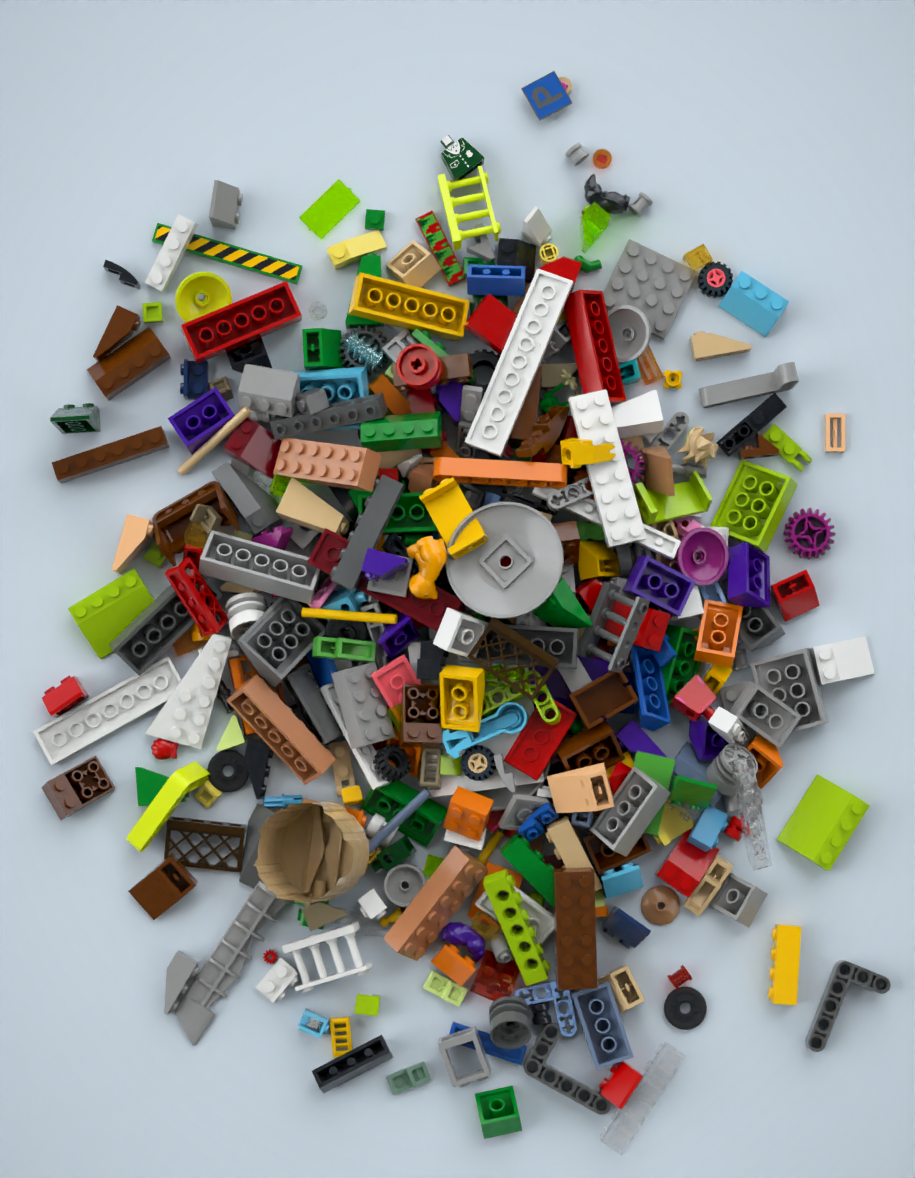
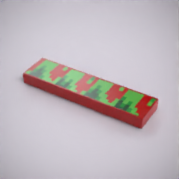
M433 211L416 218L415 221L435 260L442 268L441 271L448 285L451 286L466 279V277H463V270Z

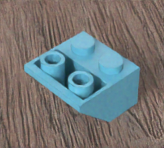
M628 862L620 865L621 869L614 870L613 868L604 871L603 875L599 876L606 899L644 887L637 864L633 865V862Z

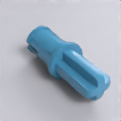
M282 794V796H265L263 798V805L266 808L282 807L285 809L289 804L302 803V795L284 796Z

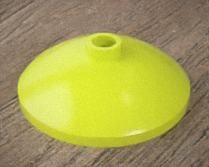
M197 272L188 276L181 282L175 295L176 310L186 323L232 304L229 286L220 276L211 272ZM204 294L203 299L199 300L198 296Z

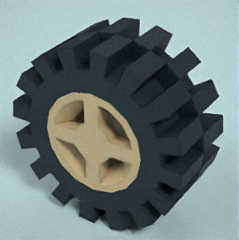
M472 746L465 750V753L461 756V770L471 780L482 781L488 779L496 770L494 753L485 746Z

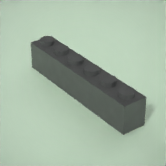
M383 474L380 479H376L373 487L375 491L372 496H368L364 505L366 509L363 514H359L356 520V524H358L356 530H352L347 539L349 544L346 549H342L339 555L341 560L338 566L333 567L330 574L333 583L352 592H355L363 575L361 569L367 548H376L405 489L404 484Z

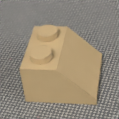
M414 240L385 264L401 283L422 288L427 281L436 276L442 269L433 255Z

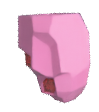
M688 517L672 519L678 536L682 538L690 530L702 526L701 523Z

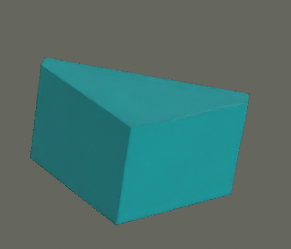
M637 359L619 365L623 386L640 381L641 375Z

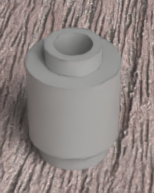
M503 933L495 934L491 938L490 946L496 960L500 963H507L514 957L505 935Z

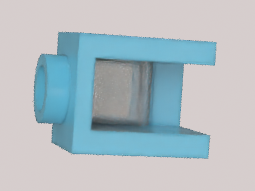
M305 1008L298 1028L321 1038L322 1034L326 1035L330 1024L327 1023L328 1019Z

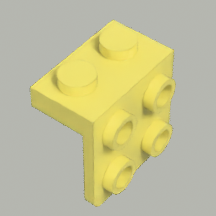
M666 799L658 836L652 835L658 845L661 843L662 846H666L671 840L694 826V822L683 804L682 807L673 805L671 800Z

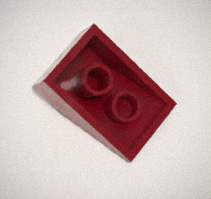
M246 418L234 429L224 446V453L274 481L277 475H274L273 472L282 440H275L271 432L253 420Z

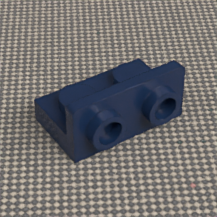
M184 359V364L180 366V373L184 375V383H180V394H183L185 400H197L208 392L209 362L204 361L196 364L195 361Z

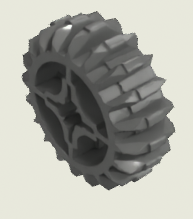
M365 325L364 331L361 330V326L357 327L358 332H355L353 328L350 329L351 336L345 333V337L348 340L341 339L340 341L345 345L339 347V350L344 352L339 354V357L346 358L342 361V364H349L347 368L366 367L368 376H371V370H374L376 374L378 373L377 366L384 369V365L381 362L388 363V359L384 357L386 355L383 353L382 348L386 345L383 343L387 341V338H380L382 332L379 331L375 334V327L370 332L368 325ZM361 337L371 338V340L369 339L367 342L364 343L356 339ZM376 342L380 347V354L378 358H376L372 353V349ZM351 344L357 350L353 360L349 356ZM369 347V349H368V353H369V354L363 353V354L360 355V353H361V349H360V348H363V349L365 350L366 348ZM364 359L373 362L369 365L357 364L358 362L360 363Z

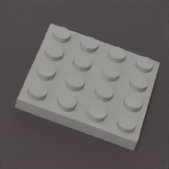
M629 239L603 292L606 310L609 312L614 307L620 305L637 307L648 318L651 334L664 340L697 271Z

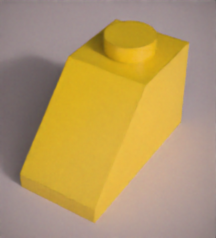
M712 664L702 680L716 695L727 681L733 669Z

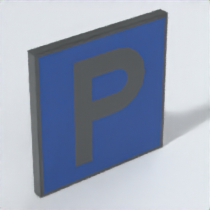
M555 71L521 88L539 121L572 104Z

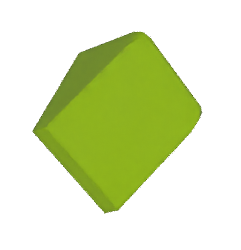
M441 755L440 775L461 776L460 760L462 757L454 759L451 755Z

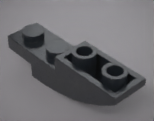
M774 392L716 443L728 457L731 456L787 406Z

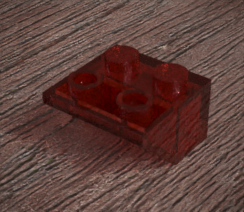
M486 949L470 991L492 1001L504 996H511L520 972L517 963L513 960L507 963H500L496 960L494 953Z

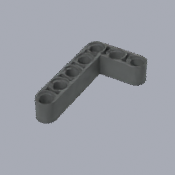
M845 960L837 961L806 1036V1046L814 1052H820L825 1048L850 982L884 994L890 989L889 979ZM846 964L848 972L842 975L839 969L841 965ZM864 971L866 979L863 982H859L858 974ZM879 979H883L884 987L878 990L876 982ZM839 982L841 990L834 993L832 987L835 983ZM828 1001L834 1002V1008L831 1011H827L825 1008V1004ZM821 1019H826L827 1026L824 1029H819L818 1022ZM818 1037L820 1044L817 1047H812L811 1040Z
M546 1023L524 1061L525 1073L597 1114L604 1115L608 1113L611 1107L608 1099L594 1089L546 1064L560 1036V1030L555 1023ZM554 1027L556 1029L555 1036L548 1037L546 1029ZM540 1044L546 1045V1053L538 1054L536 1052L537 1046ZM536 1062L538 1064L537 1070L534 1072L527 1069L528 1063ZM546 1072H554L555 1078L552 1081H546L544 1079ZM564 1081L572 1083L570 1090L565 1091L561 1088ZM583 1090L589 1092V1097L586 1100L579 1098V1093ZM599 1100L606 1101L604 1109L596 1108V1103Z

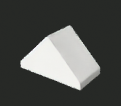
M694 585L681 616H671V621L695 617L704 613L698 586Z

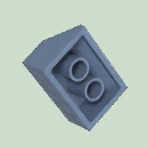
M686 741L674 758L675 764L672 776H683L709 783L706 769L713 760H699L693 745ZM716 790L709 805L714 807L722 793Z

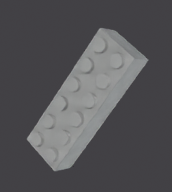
M213 530L210 532L199 563L200 574L310 605L321 576L320 569L307 563L309 557Z

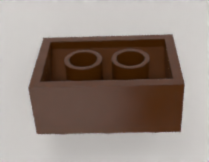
M644 833L627 857L613 851L595 834L582 838L598 875L652 851Z

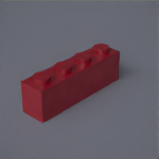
M411 388V391L407 392L412 414L437 412L435 405H438V399L436 394H432L431 388L427 390ZM441 430V447L423 448L421 451L427 453L445 448L444 442L447 441L445 430Z

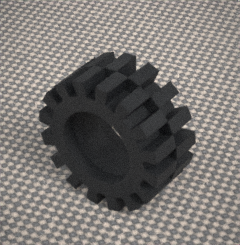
M395 744L386 745L374 756L375 759L373 760V763L376 764L374 768L379 770L377 774L381 773V778L383 780L387 778L388 782L391 780L392 782L399 781L411 769V760H407L409 755H405L406 751L404 749L401 751V747H395ZM388 758L395 763L396 768L390 764Z

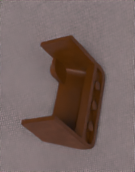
M217 481L207 483L161 509L153 516L152 521L157 546L173 567L176 566L175 554L184 551L187 544L186 539L204 530L201 524L190 521V517L197 504L212 506L222 517L221 526L232 524L236 531L240 530L236 513Z

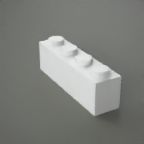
M179 214L177 215L145 281L146 284L166 292L199 224Z

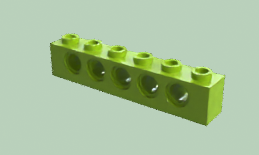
M507 869L484 876V888L526 986L547 980L551 967L549 961L544 960L542 955L544 951L541 943L536 941L535 937H537L534 926H530L528 922L530 919L529 914L521 905V895L515 891L513 876L508 874ZM506 891L508 892V894L501 895L499 892ZM513 908L515 912H509L506 909ZM515 925H520V926H522L523 928H522V929H516V928H514V926H515ZM522 942H527V943H529L530 945H528V946H523L521 943H522ZM535 959L537 962L531 963L528 960Z

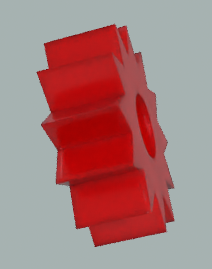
M270 949L269 951L266 950V953H263L265 956L262 958H265L264 961L269 962L271 965L272 962L275 963L274 960H277V952L274 953V950L271 951Z

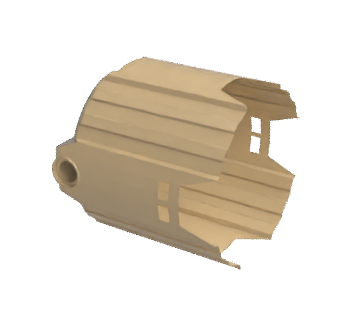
M322 801V803L289 804L287 808L276 811L273 816L264 822L263 827L258 829L261 836L258 845V858L253 866H256L259 878L262 879L270 891L277 895V898L290 901L296 900L299 901L298 903H313L335 899L337 895L348 892L350 888L359 882L361 876L365 875L369 860V839L366 838L365 831L357 819L339 803Z

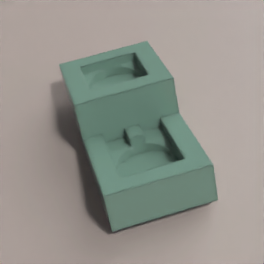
M424 1061L386 1076L393 1095L431 1080Z

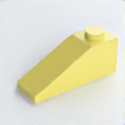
M376 230L344 240L326 249L336 271L360 260L366 254L376 253L387 248L380 231Z

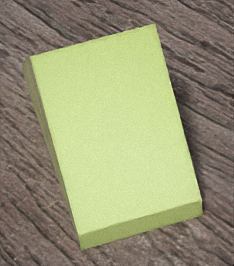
M232 715L216 748L220 752L247 743L239 719L235 715Z

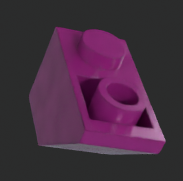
M283 525L273 528L272 533H270L269 529L258 533V537L252 538V541L285 551L293 533V528L285 529Z

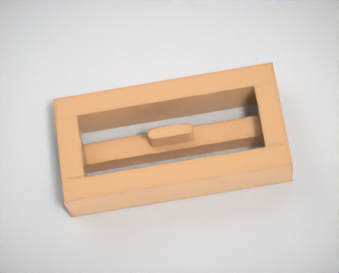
M825 414V452H845V414ZM830 418H833V447H830ZM837 418H840V448H837Z

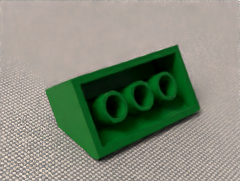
M441 411L389 415L379 419L364 421L361 423V445L363 448H368L375 452L441 447Z
M423 492L402 493L382 535H389V533H396L397 535L438 533L434 521L419 496L423 495ZM373 494L358 495L359 514L364 513L366 509L364 506L368 496Z
M668 624L665 633L670 638L669 644L677 653L675 658L665 667H662L666 697L669 705L673 697L698 674L701 662L694 660L697 644L694 636L698 637L699 632Z
M391 780L388 785L375 790L371 788L360 809L372 816L377 813L385 818V822H389L420 792L401 781L392 782ZM428 798L399 826L398 831L427 848L448 809Z

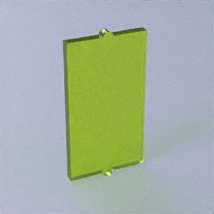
M338 179L299 218L308 226L309 231L312 230L322 239L361 201L351 192V188H347Z

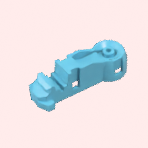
M504 703L498 708L496 714L481 720L479 732L457 730L451 733L447 729L443 731L442 743H444L446 752L456 759L460 757L459 752L476 746L482 741H487L503 733L514 734L523 730L528 720L527 712L518 703Z

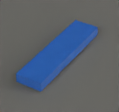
M453 1022L449 1035L471 1027ZM477 1029L486 1054L522 1065L527 1049L526 1045L516 1049L500 1048L492 1042L490 1033ZM473 1041L460 1044L461 1046L476 1050Z

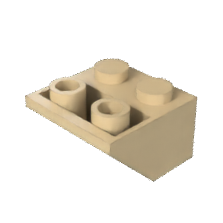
M626 964L597 978V984L609 981L619 1013L645 1001Z

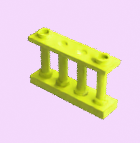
M478 166L479 176L457 181H446L445 174L437 175L454 250L462 249L461 242L466 238L493 233L495 241H499L498 233H501L500 223L495 221L486 185L489 183L487 172L483 173L482 166ZM481 183L483 191L481 193L458 198L450 197L449 192L452 189ZM485 200L487 209L460 215L458 213L454 214L453 208H456L458 205ZM489 216L490 226L467 231L458 230L457 225L460 222Z

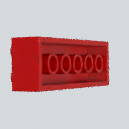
M287 281L184 323L181 325V331L196 364H199L302 320V314Z
M577 290L569 293L564 310L566 312L567 325L570 330L571 344L575 353V362L578 367L579 381L583 394L606 389L611 406L625 402L626 396L603 291Z

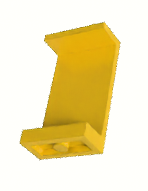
M453 477L444 479L440 482V485L425 490L423 495L419 496L447 547L455 529L464 518L473 512ZM477 518L464 528L455 544L447 548L454 560L489 541Z

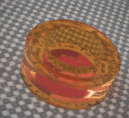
M605 149L597 150L593 155V164L598 169L609 167L612 160L610 152Z

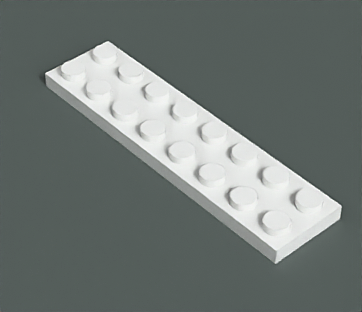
M607 390L570 397L568 401L578 438L592 440L593 445L610 443L615 446L614 449L610 450V453L616 454L612 460L586 464L607 547L611 548L646 539Z
M168 656L151 665L140 676L138 674L133 675L34 730L33 733L51 765H54L167 702L182 678Z

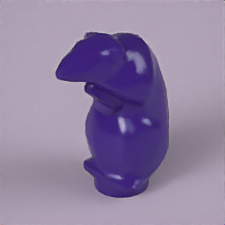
M449 922L442 928L439 938L443 939L442 941L447 940L455 946H467L475 963L484 956L485 939L473 927L461 922Z

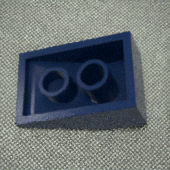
M616 906L612 908L601 924L605 927L603 930L611 937L615 934L621 938L619 943L628 949L630 946L633 948L637 947L651 932V930Z

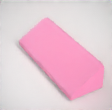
M328 575L314 594L311 605L308 604L310 608L320 609L336 588L337 584L332 582L330 575Z

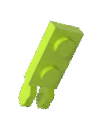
M775 423L763 435L764 438L779 449L778 455L788 464H792L798 471L802 472L805 468L794 459L797 454L805 462H812V458Z

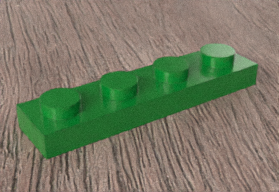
M416 328L412 333L418 341L429 346L439 357L448 356L444 352L446 348L438 341L436 344L430 340L432 336L424 329L420 332ZM473 376V379L468 380V382L473 385L477 379Z

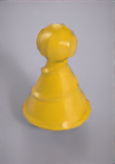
M399 906L388 918L382 917L379 921L380 925L387 927L390 922L395 923L405 911L404 908Z

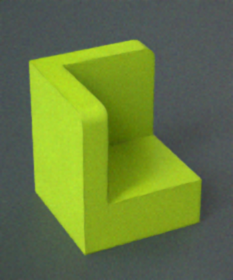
M357 994L354 1013L378 1016L381 995Z

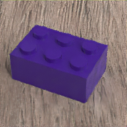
M647 555L638 556L623 591L634 597L639 596L651 600L649 605L671 614L670 616H681L696 581Z

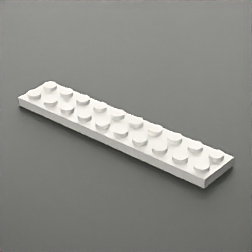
M537 268L466 437L465 444L499 457L502 456L573 286L572 280Z

